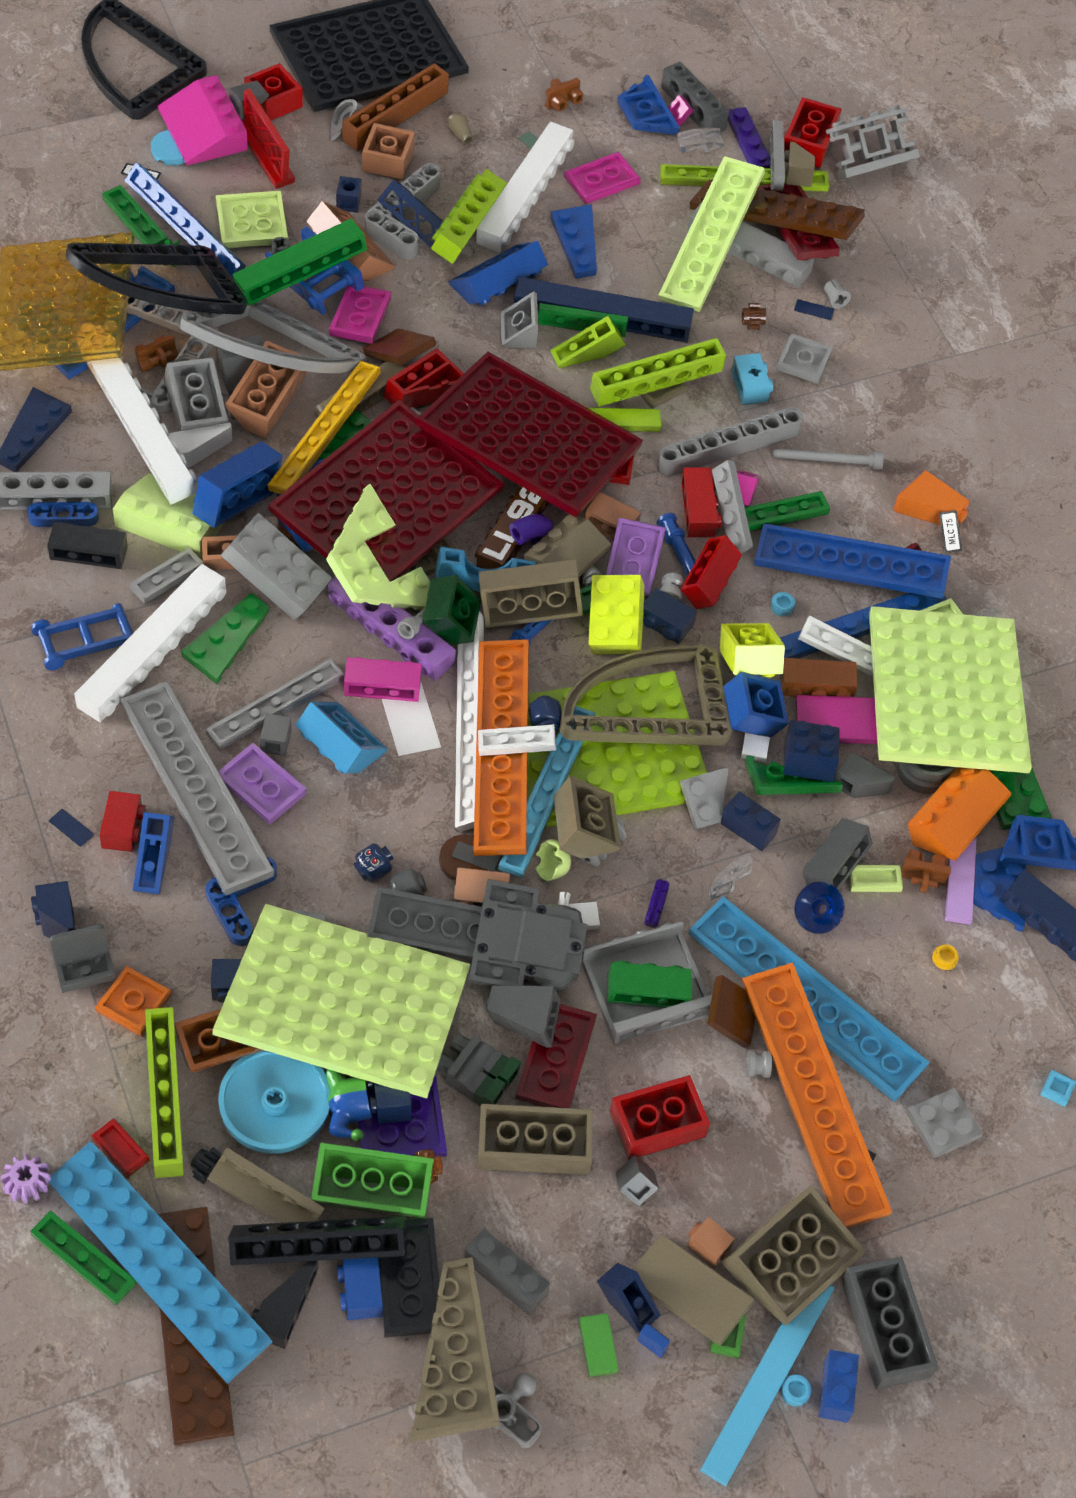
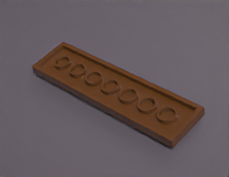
M708 180L690 201L691 210H695L703 202L713 180ZM757 189L743 220L847 240L864 219L865 209L840 205L834 202L819 201L814 198L798 197L793 194L788 195L777 193L776 191Z
M207 1207L158 1214L216 1278ZM160 1309L174 1445L235 1435L229 1384L222 1379Z

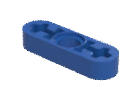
M37 502L31 504L27 509L29 522L36 527H53L54 522L93 526L99 520L98 508L91 502ZM61 511H67L70 513L65 518H60L57 516V514Z

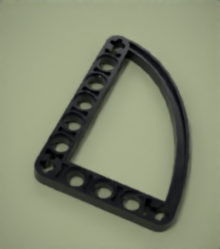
M102 0L91 10L84 22L81 41L86 67L93 81L106 98L131 119L139 120L156 110L158 105L194 81L202 79L207 74L206 62L118 0ZM105 17L176 66L177 69L129 100L113 86L100 69L92 51L94 31ZM121 17H129V19H120V18H121ZM135 27H144L143 29L139 30L134 29ZM149 37H158V39H149ZM164 47H173L169 50L163 49ZM179 57H187V59H185V60H180V59H178V58H179ZM179 77H186L187 79H186V80H178L177 78H179ZM164 87H171L172 89H171V90H163L162 88H164ZM149 97L157 98L156 100L152 101L147 100V98Z
M78 242L67 245L65 257L74 268L94 282L115 292L145 302L188 311L238 315L245 312L247 299L214 251L209 247L201 245ZM96 264L197 266L218 298L185 295L148 287L121 278Z

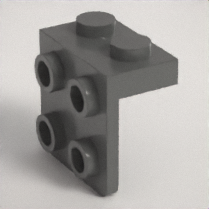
M88 925L81 929L60 932L50 937L62 993L116 980L104 925Z

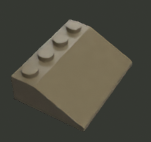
M809 1185L796 1193L722 1259L721 1263L740 1286L786 1326L837 1280L848 1267H851L862 1257L866 1251L813 1186Z

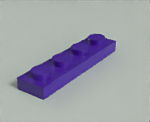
M747 108L729 109L728 123L747 163L771 169L770 156Z

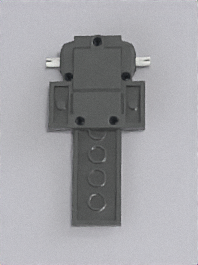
M488 879L482 907L377 887L367 937L380 938L432 953L472 960L468 979L469 983L490 987L523 986V980L525 979L535 986H554L556 992L566 990L572 980L578 979L588 924L583 923L579 910L569 907L571 894L568 892L565 898V892L559 893L558 905H545L537 903L540 889Z

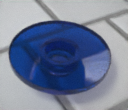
M825 882L811 883L804 887L796 898L795 916L798 923L805 930L815 934L827 933L836 928L844 916V898L841 892L832 884L829 885ZM826 905V911L821 914L819 911L820 907Z

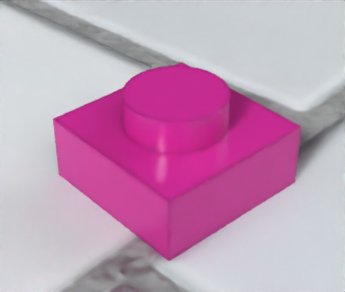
M678 95L668 107L679 126L694 111L687 100L681 95Z

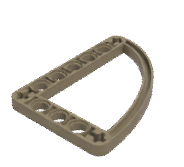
M698 645L646 649L614 658L599 665L577 681L569 691L564 701L560 721L561 735L565 739L572 741L721 746L727 744L732 732L717 653L710 646ZM673 662L694 663L704 720L573 715L578 702L587 692L599 683L617 674L655 664ZM709 673L714 676V679H707L703 674ZM714 692L718 697L711 698L706 693ZM710 711H717L722 716L715 717L710 714ZM591 726H600L603 731L596 732L591 729ZM622 726L626 728L628 732L621 733L617 731L615 727ZM647 727L652 730V733L646 734L640 728ZM672 728L677 734H668L665 729ZM696 729L701 735H693L689 730Z

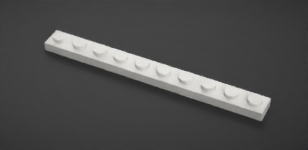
M480 611L474 642L458 644L455 828L460 832L474 828L479 641H484V615Z

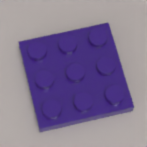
M436 1075L427 1098L410 1094L411 1121L378 1124L376 1113L371 1114L372 1117L370 1119L358 1121V1129L364 1133V1137L360 1141L361 1148L425 1158L446 1157L447 1147ZM366 1083L367 1096L370 1107V1097H374L373 1090L368 1091Z

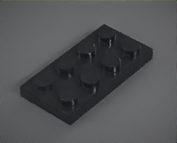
M433 1218L406 1220L408 1244L405 1256L378 1257L384 1337L431 1334L439 1289Z

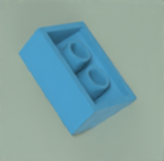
M310 702L295 725L302 732L301 735L306 740L313 742L318 747L319 753L330 758L335 763V768L344 774L360 773L388 750L380 740L339 702Z

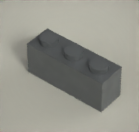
M842 818L831 829L830 835L818 847L816 854L810 862H807L804 866L803 875L808 889L831 897L836 895L873 844L869 826Z
M485 1228L465 1248L464 1258H473L475 1271L527 1315L530 1316L548 1296L550 1282Z

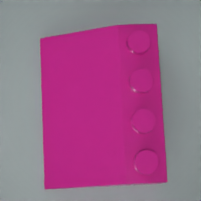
M217 75L194 81L158 105V110L186 165L248 150L247 130Z

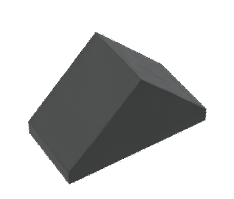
M257 80L230 88V100L241 121L244 117V90L250 88L260 105L269 96L268 92Z

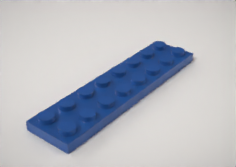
M764 523L754 565L943 599L951 556Z

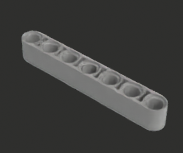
M789 407L664 446L660 450L658 471L664 476H673L683 473V468L702 467L794 438L800 432L803 413L798 408Z

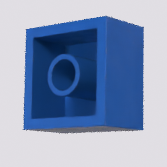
M740 672L723 686L731 729L771 738L789 724L780 681Z

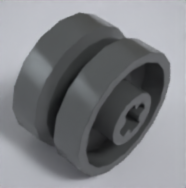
M898 762L897 764L898 776L903 784L921 794L935 793L955 769V767L916 763Z

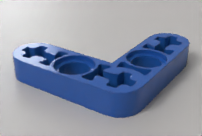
M267 857L274 870V877L225 896L216 878L211 879L206 884L207 900L228 938L234 945H247L253 934L252 925L237 897L275 880L277 877V865L270 857ZM213 889L222 890V894L218 895L216 892H213ZM226 907H233L237 911L235 915L230 917L222 914V910ZM237 922L241 931H245L244 936H241L239 933L236 934L235 924Z

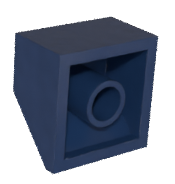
M68 881L36 885V896L31 897L36 926H42L43 935L50 939L51 936L60 932L76 930Z

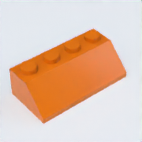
M957 767L908 823L913 846L956 861L1008 800L1011 792L989 770Z

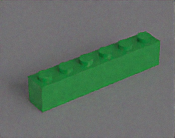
M350 218L233 273L234 282L247 299V305L250 306L366 251L364 233L353 219Z

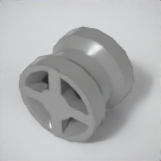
M748 1050L746 1061L747 1077L762 1075L763 1078H770L772 1069L771 1052L757 1053L755 1050Z

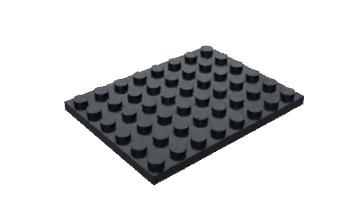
M371 0L269 25L272 37L294 77L302 87V91L314 112L336 107L342 101L348 99L360 101L384 95L434 63L447 72L449 78L469 72V66L429 0Z

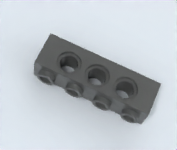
M681 61L664 68L661 88L673 100L678 95L683 96L694 110L689 117L706 135L711 137L725 131L729 110Z

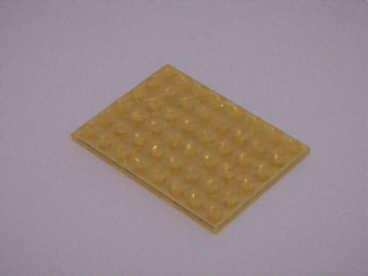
M119 232L109 235L76 237L66 240L32 242L1 247L0 371L122 358L129 296L115 292L89 279L70 264L65 254L67 245L73 242L134 244L133 232ZM96 264L127 280L131 278L132 264Z

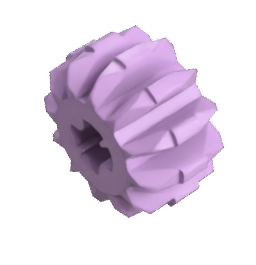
M25 1153L21 1161L14 1156V1165L5 1164L4 1170L6 1174L1 1175V1182L5 1184L3 1187L4 1193L11 1194V1199L14 1202L22 1197L23 1203L27 1204L29 1197L32 1196L38 1201L40 1198L38 1192L47 1193L48 1191L46 1184L51 1180L50 1174L47 1173L49 1171L48 1165L46 1163L41 1164V1159L38 1156L30 1160L27 1153Z

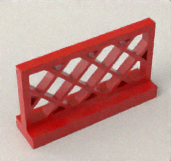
M251 89L244 90V117L242 123L247 130L248 147L275 189L294 183L295 176L289 168V148Z

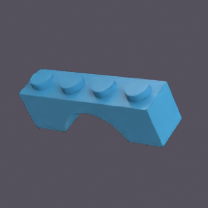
M440 547L435 566V578L456 575L471 590L480 591L479 572L536 565V562L511 558L502 567L482 569L470 563L466 557L465 550Z

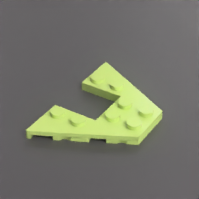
M369 484L363 489L359 501L354 505L352 514L349 515L341 535L337 538L334 548L326 560L352 602H367L372 605L383 603L391 604L392 607L406 609L412 607L415 610L424 609L430 580L422 567L390 582L365 542L395 526L394 521L372 485Z

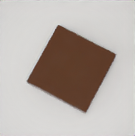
M724 975L716 976L707 1025L743 1048L749 1047L752 1041L755 1015L746 991Z

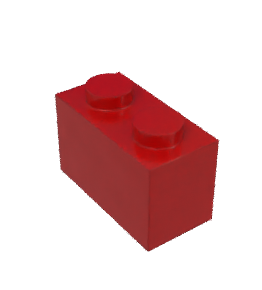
M109 791L99 834L102 849L133 852L135 842L139 843L141 827H138L139 822L143 820V814L146 812V805H142L141 794Z

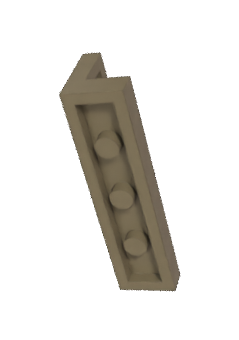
M228 1147L207 1178V1180L277 1223L316 1221L325 1209Z

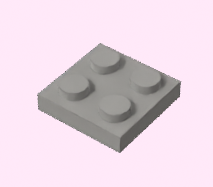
M791 333L779 358L776 370L818 384L832 354L833 347Z
M955 1088L908 1107L906 1111L933 1159L978 1140L982 1136V1132Z

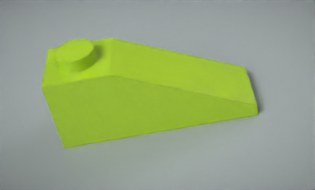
M606 316L550 351L558 367L563 368L607 357L626 344L618 328L610 317Z

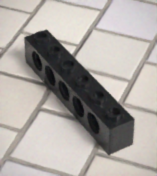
M406 1216L233 1225L228 1236L230 1265L405 1256L408 1244Z

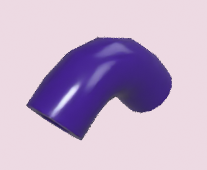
M530 514L509 525L511 536L516 543L522 545L531 540L533 546L554 528L553 522L543 514Z

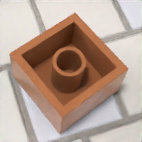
M374 123L362 151V171L404 180L415 151V132Z

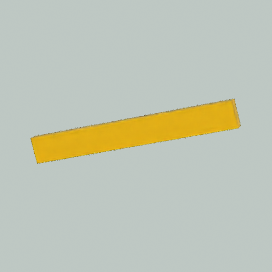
M362 361L357 364L268 483L269 491L281 495L308 473L381 374L379 366Z

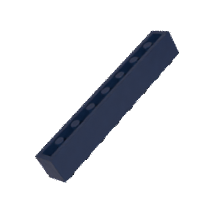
M519 277L514 304L534 291L537 293L538 312L540 303L628 316L626 332L688 343L694 308Z

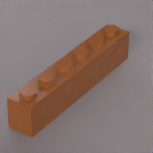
M435 63L343 120L342 141L355 151H359L365 146L374 123L396 127L448 94L449 74Z

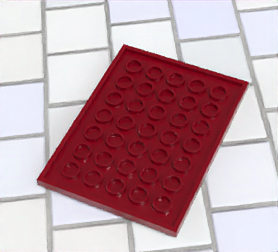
M488 351L417 418L416 425L575 518L636 453L643 442V439Z
M398 400L268 504V511L327 559L329 553L334 548L337 538L344 529V524L349 515L352 514L354 505L359 501L363 489L371 484L394 521L395 526L365 542L391 582L401 577L503 490L504 483L470 456L417 426L416 422L419 415L402 401Z

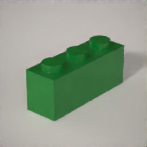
M622 960L612 962L607 973V1003L667 1008L691 1001L692 969H685L678 965L663 967L657 966L654 963H645L643 965L631 964L629 961Z

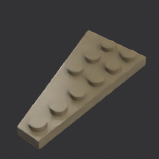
M468 1257L444 1262L436 1310L432 1320L433 1326L421 1377L419 1399L416 1403L414 1425L410 1435L411 1442L501 1426L473 1258Z

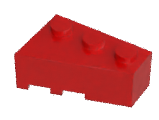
M436 348L389 378L383 397L391 405L400 400L409 408L434 403L464 373Z

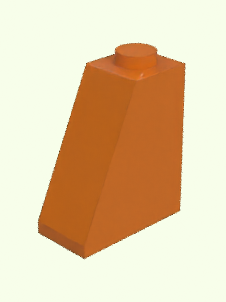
M925 470L897 496L893 510L897 513L941 525L939 513L957 510L958 522L962 523L969 513L967 508L970 501Z

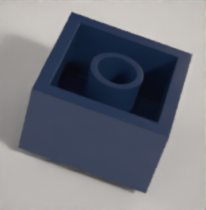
M790 720L784 744L783 774L833 782L839 761V727Z

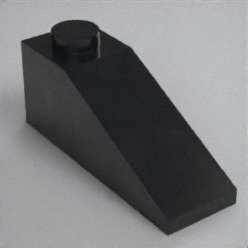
M308 1261L266 1297L259 1309L255 1308L253 1310L251 1318L272 1340V1345L283 1349L286 1348L317 1275L318 1261Z

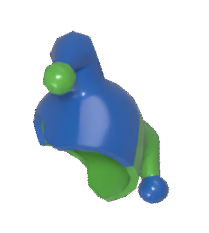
M327 1069L326 1078L330 1089L328 1104L333 1114L329 1133L337 1138H352L355 1141H361L364 1133L360 1129L352 1131L347 1126L349 1123H355L372 1117L367 1096L366 1080L356 1077L346 1078L342 1073Z

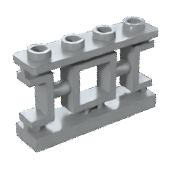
M899 105L888 108V113L884 114L881 113V110L869 113V118L863 119V115L850 119L851 123L845 124L844 120L832 124L833 128L826 130V133L831 136L829 138L830 142L840 140L844 161L835 163L836 167L839 168V171L836 172L838 180L920 157L919 150H914L915 142L905 143L900 123L909 120L905 112H908L907 107L900 109ZM897 115V119L890 121L892 132L887 133L885 123L876 125L875 121ZM856 126L861 127V129L853 132L855 138L853 143H850L848 133L839 135V131ZM876 130L881 150L868 153L863 133ZM894 140L896 150L905 148L906 152L884 158V154L892 152L889 141ZM858 150L860 161L869 159V163L851 168L847 167V164L855 162L853 151Z

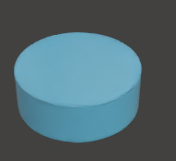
M786 592L776 593L772 597L771 610L779 616L792 614L796 604L794 597Z
M794 1374L788 1376L781 1386V1396L791 1406L804 1405L811 1395V1385L801 1375Z

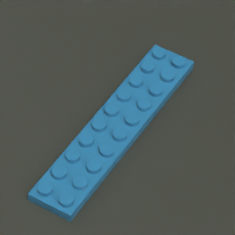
M724 896L689 929L688 934L742 978L793 962L827 1048L892 1101L896 1102L928 1067L930 1063L928 1060Z
M92 1141L51 1175V1180L48 1181L227 1384L272 1343L269 1336Z

